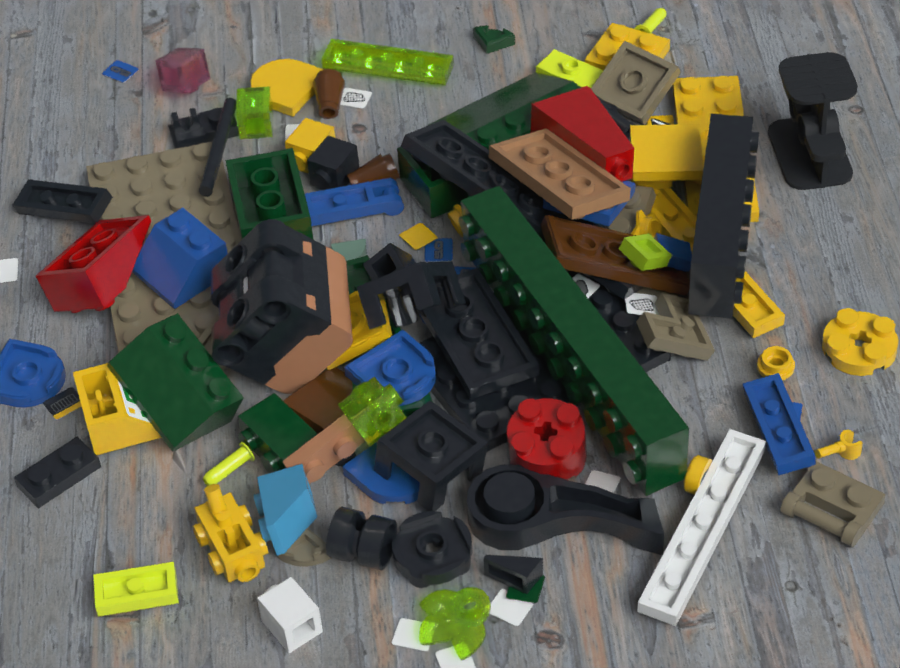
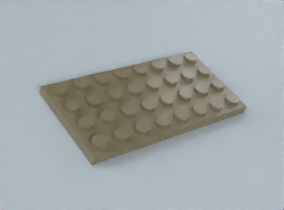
M212 142L86 166L89 186L106 188L113 197L100 220L142 215L150 216L152 221L142 247L153 226L181 208L186 209L226 242L228 253L241 241L223 160H221L212 195L203 196L199 193ZM131 273L126 288L114 298L115 303L110 306L118 353L147 327L177 313L195 336L199 338L219 313V308L211 301V286L174 309L134 273Z

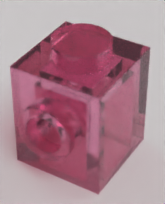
M179 47L155 60L162 91L191 93L197 91L199 85L210 80L204 49Z

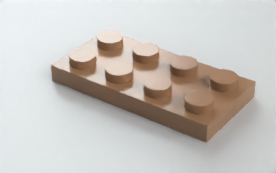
M547 128L499 142L489 147V158L571 220L585 217V215L603 209H611L615 205L630 201V187Z

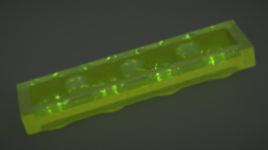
M331 39L322 56L323 69H333L340 72L446 86L454 67V55Z

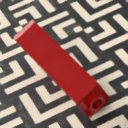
M588 86L581 87L532 103L530 133L547 128L621 182L632 179L635 148L591 88Z

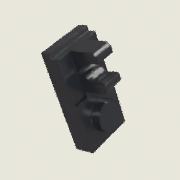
M190 108V116L180 119L177 112L171 113V124L168 127L175 149L213 142L222 108H214L197 114L195 108ZM235 116L228 138L240 136Z

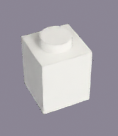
M292 577L280 584L269 587L264 594L257 597L263 624L288 653H291L323 632L318 606Z

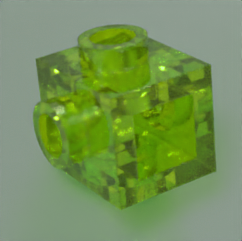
M375 377L356 386L351 395L338 404L369 446H372L380 437L404 419H407L398 407L404 401L390 383L383 387Z

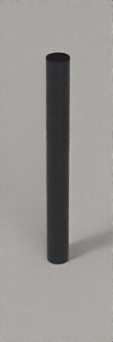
M226 98L199 187V193L203 196L212 195L237 107V101L234 98Z

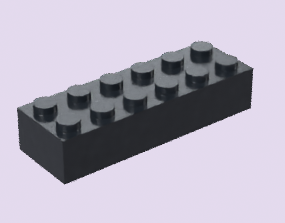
M711 114L691 259L689 315L733 318L734 304L742 303L743 282H737V278H744L746 256H740V252H747L749 231L742 229L743 227H750L752 206L745 204V202H753L754 180L748 178L755 179L757 156L750 154L757 153L759 132L752 131L753 117Z

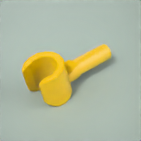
M846 429L841 432L839 441L816 449L814 454L819 459L839 453L844 459L854 460L860 457L863 442L852 443L854 432Z

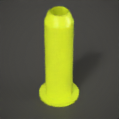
M657 8L643 24L637 25L635 29L652 33L665 19L666 10L664 8Z
M240 442V448L205 473L203 481L207 486L219 483L248 460H255L254 454L244 442Z

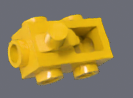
M211 484L204 489L207 501L194 507L197 524L192 525L194 535L200 547L209 545L212 552L207 553V556L216 576L224 573L228 583L237 579L240 582L251 581L257 577L260 569L265 568L263 556L268 554L265 540H263L260 532L253 533L250 527L253 526L246 506L244 504L238 506L231 492L222 495L220 486L218 484Z

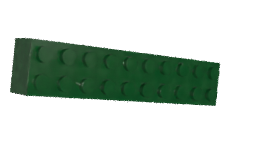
M499 185L461 200L462 216L459 217V225L463 232L464 242L460 246L465 260L468 263L472 262L480 270L502 307H506L511 314L516 329L519 332L524 331L529 338L533 352L537 356L541 355L547 362L552 378L561 381L570 402L574 405L578 404L584 412L589 428L592 431L597 430L601 435L609 455L613 458L617 457L621 462L629 482L633 485L637 484L643 494L648 496L684 480L688 461V425Z

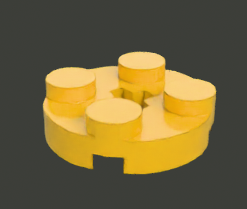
M851 308L841 309L824 329L822 351L824 355L827 353L832 359L831 364L844 373L856 376L872 375L874 369L884 366L885 370L895 361L899 341L895 331V323L888 317H880L873 313L855 311ZM855 340H862L866 343H863L862 346L855 345Z

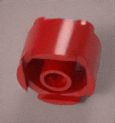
M552 398L526 399L519 404L518 409L510 418L507 426L511 464L521 465L536 473L548 474L566 480L574 475L576 478L582 472L587 459L585 425L578 407L574 404Z

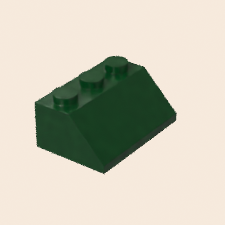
M178 313L147 327L111 359L107 365L172 452L232 422L244 399Z

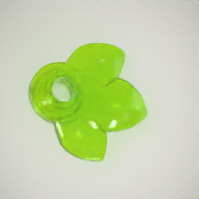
M467 587L458 592L447 589L437 590L427 595L419 603L421 609L428 614L420 626L419 641L421 645H435L452 641L458 657L461 660H465L472 656L483 644L486 638L484 622L491 611L490 599L483 590L476 587ZM476 602L475 606L471 609L463 608L467 603Z

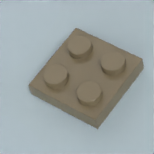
M624 40L591 89L595 95L608 105L614 104L617 106L619 113L645 125L681 72L678 66Z

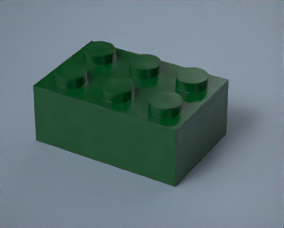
M293 148L225 160L241 240L260 222L268 219L281 221L288 227L313 239L311 217Z

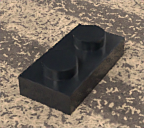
M75 437L15 476L14 479L17 487L39 509L101 468L99 457L81 439Z

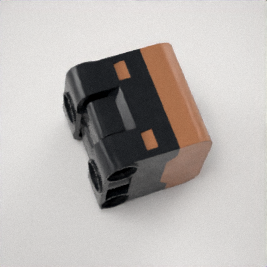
M268 219L255 226L212 269L211 301L219 308V320L212 327V358L217 364L228 367L281 393L293 394L315 379L351 346L353 335L347 263L345 257L340 253L288 227L281 221Z

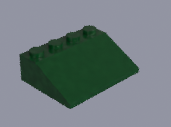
M533 73L428 125L444 119L487 148L489 144L493 145L529 134L531 132L532 103L581 87L572 80Z

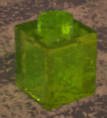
M270 86L237 89L236 118L240 139L273 137V106Z

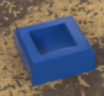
M656 233L654 239L672 254L667 267L689 272L692 259L690 243Z

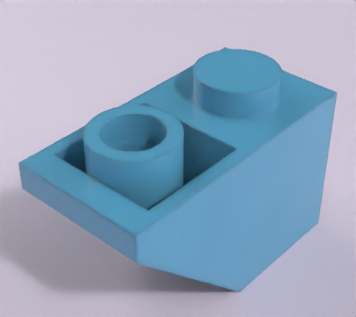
M303 464L257 477L260 493L254 494V501L259 516H264V518L258 519L259 528L265 542L272 541L276 555L284 554L317 518L312 490Z

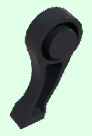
M502 464L486 469L474 478L467 490L468 524L474 536L485 545L498 550H520L546 541L554 536L579 531H595L624 539L640 550L663 555L664 531L655 499L627 498L597 486L577 483L548 474H539L521 465Z

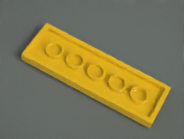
M738 76L677 78L672 85L676 124H699L703 167L711 114L744 116ZM683 180L686 206L697 217L702 180ZM755 181L753 202H745V204L752 206L750 222H759V206Z

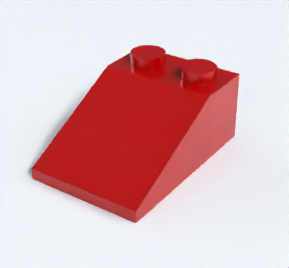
M149 215L99 220L36 275L54 312L71 311V313H77L85 309L102 311L115 303L114 298L127 286L152 221Z

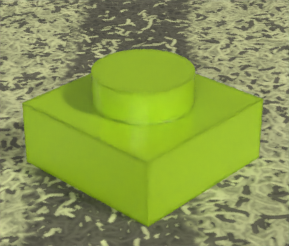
M649 233L624 237L619 247V250L630 259V263L641 271L667 267L672 257V254Z

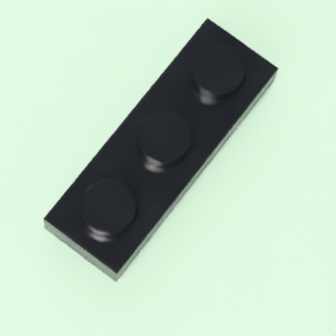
M28 179L12 206L18 214L96 224L113 197L106 188Z

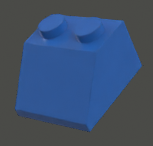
M181 208L153 226L139 252L132 273L172 308L176 309L211 286L212 269L228 254L226 242L186 209Z

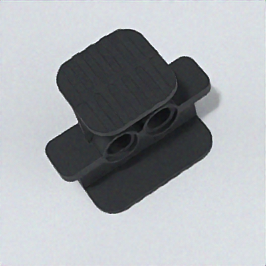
M825 52L794 56L782 60L778 71L789 100L791 118L772 122L768 128V136L786 183L793 189L799 190L825 188L848 183L852 179L853 168L846 154V145L840 133L838 115L834 109H830V102L848 100L857 93L858 85L847 59L838 53Z

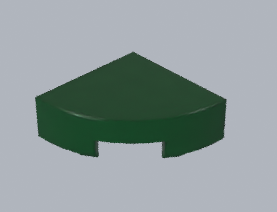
M489 25L473 28V37L486 54L515 45V35L507 29L503 28V31L489 29Z

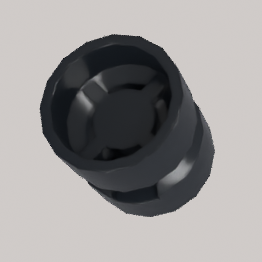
M343 506L339 507L328 529L326 553L329 557L347 562L357 558L358 563L362 566L384 570L393 554L392 540L397 535V522L394 519L378 515H371L366 519L363 511Z

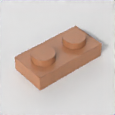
M344 414L282 462L287 468L303 464L310 484L322 478L326 471L340 460L352 455L365 440Z

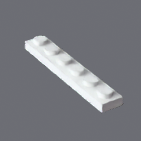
M729 429L638 601L637 612L674 626L677 625L765 452L766 441Z

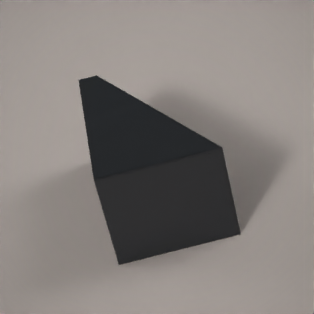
M486 554L484 557V575L528 594L543 576V558Z

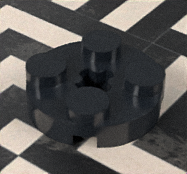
M425 511L412 515L399 526L400 532L392 540L393 560L399 572L409 578L413 586L426 588L430 585L443 584L468 572L473 552L472 537L468 527L462 520L453 516L454 520L442 517V512ZM433 543L435 547L442 546L436 552H426V544Z

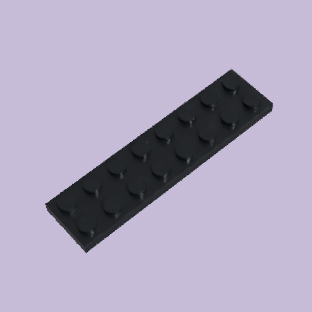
M444 119L404 136L401 144L402 148L411 153L415 160L425 163L436 170L441 178L453 182L465 190L469 197L500 185L545 244L541 228L545 215L571 220L564 214L544 209L541 196L491 160L487 148ZM582 219L572 220L580 223L602 227L599 224L585 221ZM581 273L584 276L593 278L603 285L610 294L623 300L643 288V286Z

